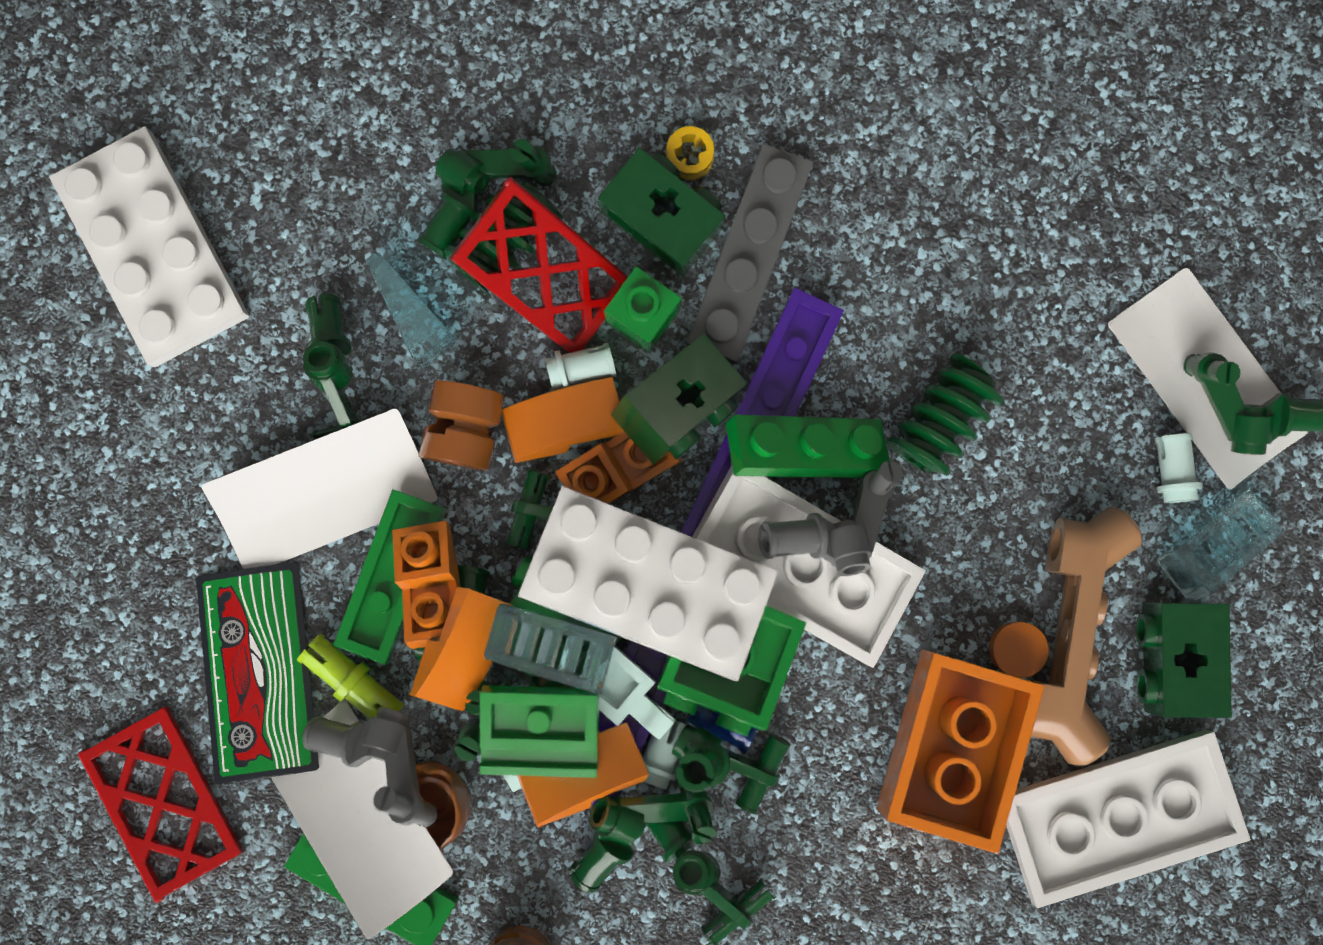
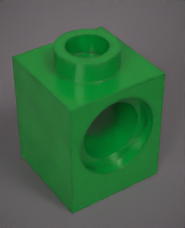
M636 266L604 310L605 320L608 325L648 353H651L681 311L682 298Z

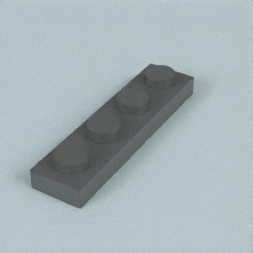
M763 143L686 346L690 345L702 334H705L728 362L737 365L812 168L813 161Z

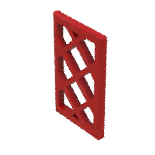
M512 177L505 180L504 186L449 257L451 261L568 353L583 350L604 322V310L628 278L625 273ZM513 196L517 197L533 211L534 225L505 228L503 209ZM494 223V230L488 231V229ZM557 231L574 245L576 260L549 264L546 233ZM535 234L538 266L509 270L506 238ZM495 240L499 271L486 273L467 258L478 242ZM600 267L616 281L604 297H590L588 268ZM577 270L580 300L552 304L550 274ZM539 275L542 306L530 308L513 295L511 279ZM581 310L582 327L571 341L555 328L554 314Z
M168 706L161 708L95 746L83 749L78 753L87 774L155 903L161 902L166 895L244 852ZM159 723L161 724L172 745L169 757L141 749L146 730ZM132 739L130 746L123 744L124 742ZM108 751L126 756L118 786L107 782L96 761L97 757ZM137 759L166 767L157 797L128 789ZM176 770L186 773L199 797L196 808L167 800ZM125 799L153 807L145 837L134 834L122 811ZM164 810L192 818L184 848L155 840ZM203 822L214 825L226 848L213 857L194 851ZM151 851L180 859L175 878L161 885L149 862ZM191 862L198 864L195 867L189 869Z

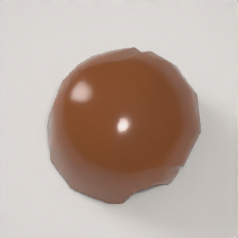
M433 760L416 763L419 792L424 802L434 804L437 809L436 820L431 826L426 828L441 851L464 831L472 811L471 793L462 777L449 766Z

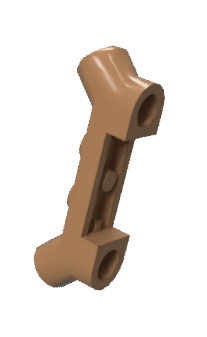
M1113 507L1106 508L1088 522L1062 517L1056 520L1050 534L1044 572L1065 575L1049 682L1027 679V681L1045 686L1031 737L1053 741L1067 763L1078 766L1090 764L1107 752L1111 742L1110 735L1085 701L1088 680H1092L1095 677L1099 664V652L1097 647L1093 646L1096 626L1103 623L1107 612V594L1102 592L1105 571L1140 547L1142 543L1141 530L1133 518L1126 511Z

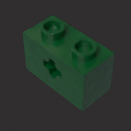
M639 147L599 195V210L604 216L683 278L723 229L725 215L720 211L722 204L703 187L697 186L693 190L678 178L680 175L679 170L666 157L659 153H655L651 157ZM655 202L662 207H665L669 202L674 203V216L668 212L663 213L660 217L655 216Z
M702 334L624 395L611 416L652 464L655 465L669 452L675 459H678L701 439L696 430L707 421L715 428L727 419L739 407L734 398L748 383L707 336ZM681 400L686 404L684 407L679 404Z
M1143 602V614H1139L1136 621L1137 642L1140 647H1143V669L1138 672L1136 685L1138 698L1141 703H1144V712L1161 717L1232 718L1230 604ZM1186 652V663L1175 665V655Z

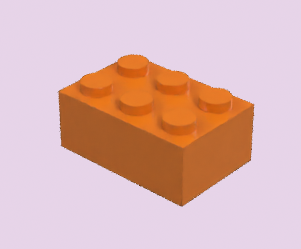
M921 649L876 809L887 821L999 854L1045 686Z

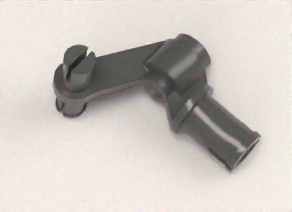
M885 461L877 471L869 472L861 480L859 492L851 500L852 507L855 510L852 520L833 524L823 518L821 514L811 513L805 520L763 522V525L759 527L758 533L759 547L763 557L773 559L780 556L810 554L811 557L815 559L823 558L831 566L836 567L839 576H852L867 571L871 567L869 558H871L888 500L894 493V485L903 477L901 466L894 461H890L889 464Z
M379 707L376 717H371L366 722H355L351 725L328 720L322 716H315L309 720L303 732V745L306 750L341 758L342 762L349 767H358L372 758L385 762L387 786L379 788L373 799L374 806L378 811L387 812L392 821L406 826L416 823L419 826L428 827L436 820V807L432 803L424 802L419 792L411 734L412 729L408 728L411 721L410 716L395 710Z

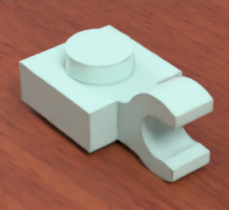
M615 644L606 651L575 687L599 689V710L612 722L619 726L627 715L631 714L659 740L676 720L663 707L646 695L657 681Z

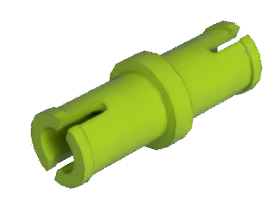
M322 633L316 636L308 645L311 648L305 649L297 659L299 663H303L335 690L332 695L339 702L346 699L368 719L376 717L380 706L399 712L406 704L368 674L370 668L363 662L359 665L354 663L337 647L333 646Z

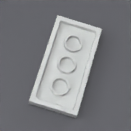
M144 126L49 176L147 365L155 368L250 317L154 134L147 127Z
M731 466L692 537L777 570L778 573L766 606L807 622L804 628L805 631L874 668L926 570L878 542L875 543L872 556L869 558L870 569L852 576H839L836 567L831 566L825 559H815L810 554L780 556L773 559L764 558L758 540L759 527L763 525V522L805 520L811 513H819L833 524L840 522V520L766 477L734 476L733 467Z
M562 486L518 596L720 676L738 681L778 571Z
M1206 729L1016 789L1006 825L1031 903L1036 908L1250 841L1215 732Z

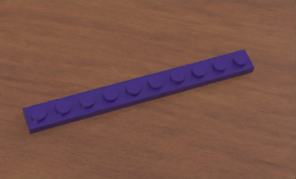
M794 287L735 415L795 417L844 310ZM727 434L680 533L690 537L693 536L732 466ZM630 640L625 654L654 680L658 681L667 654ZM655 683L646 695L662 706L666 692L656 689ZM599 710V733L617 726ZM628 714L621 724L627 722L640 752L649 731L631 714ZM620 790V791H618V792H615V793H613V794L607 795V796H608V797L611 796V795H618V796H620L622 790Z

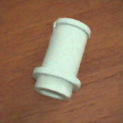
M608 342L603 343L601 346L564 355L560 354V350L554 351L555 357L545 359L553 391L606 377H616L613 357Z
M1172 434L1155 438L1162 486L1156 487L1157 493H1163L1164 503L1199 500L1198 489L1203 488V482L1196 481L1191 441L1193 440L1192 434Z
M675 720L660 740L651 734L643 756L644 764L649 773L644 782L667 789L669 781L676 780L677 776L672 772L678 758L671 753L677 738L686 724Z

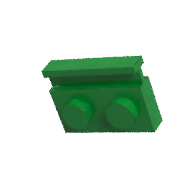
M488 685L482 687L480 691V774L597 778L599 766V689Z

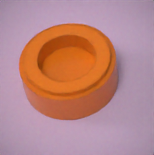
M1016 621L1005 623L993 633L989 642V654L993 664L1001 672L1018 678L1030 677L1043 668L1048 658L1049 648L1044 634L1037 627L1029 623Z

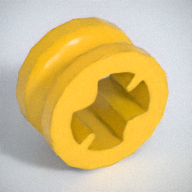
M695 126L682 127L669 137L666 146V158L679 170V179L686 181L698 180L704 177L711 169L714 160V143L710 135L703 129ZM693 142L694 150L698 146L703 148L704 151L698 156V164L686 165V158L681 162L677 159L676 156L682 153V144Z

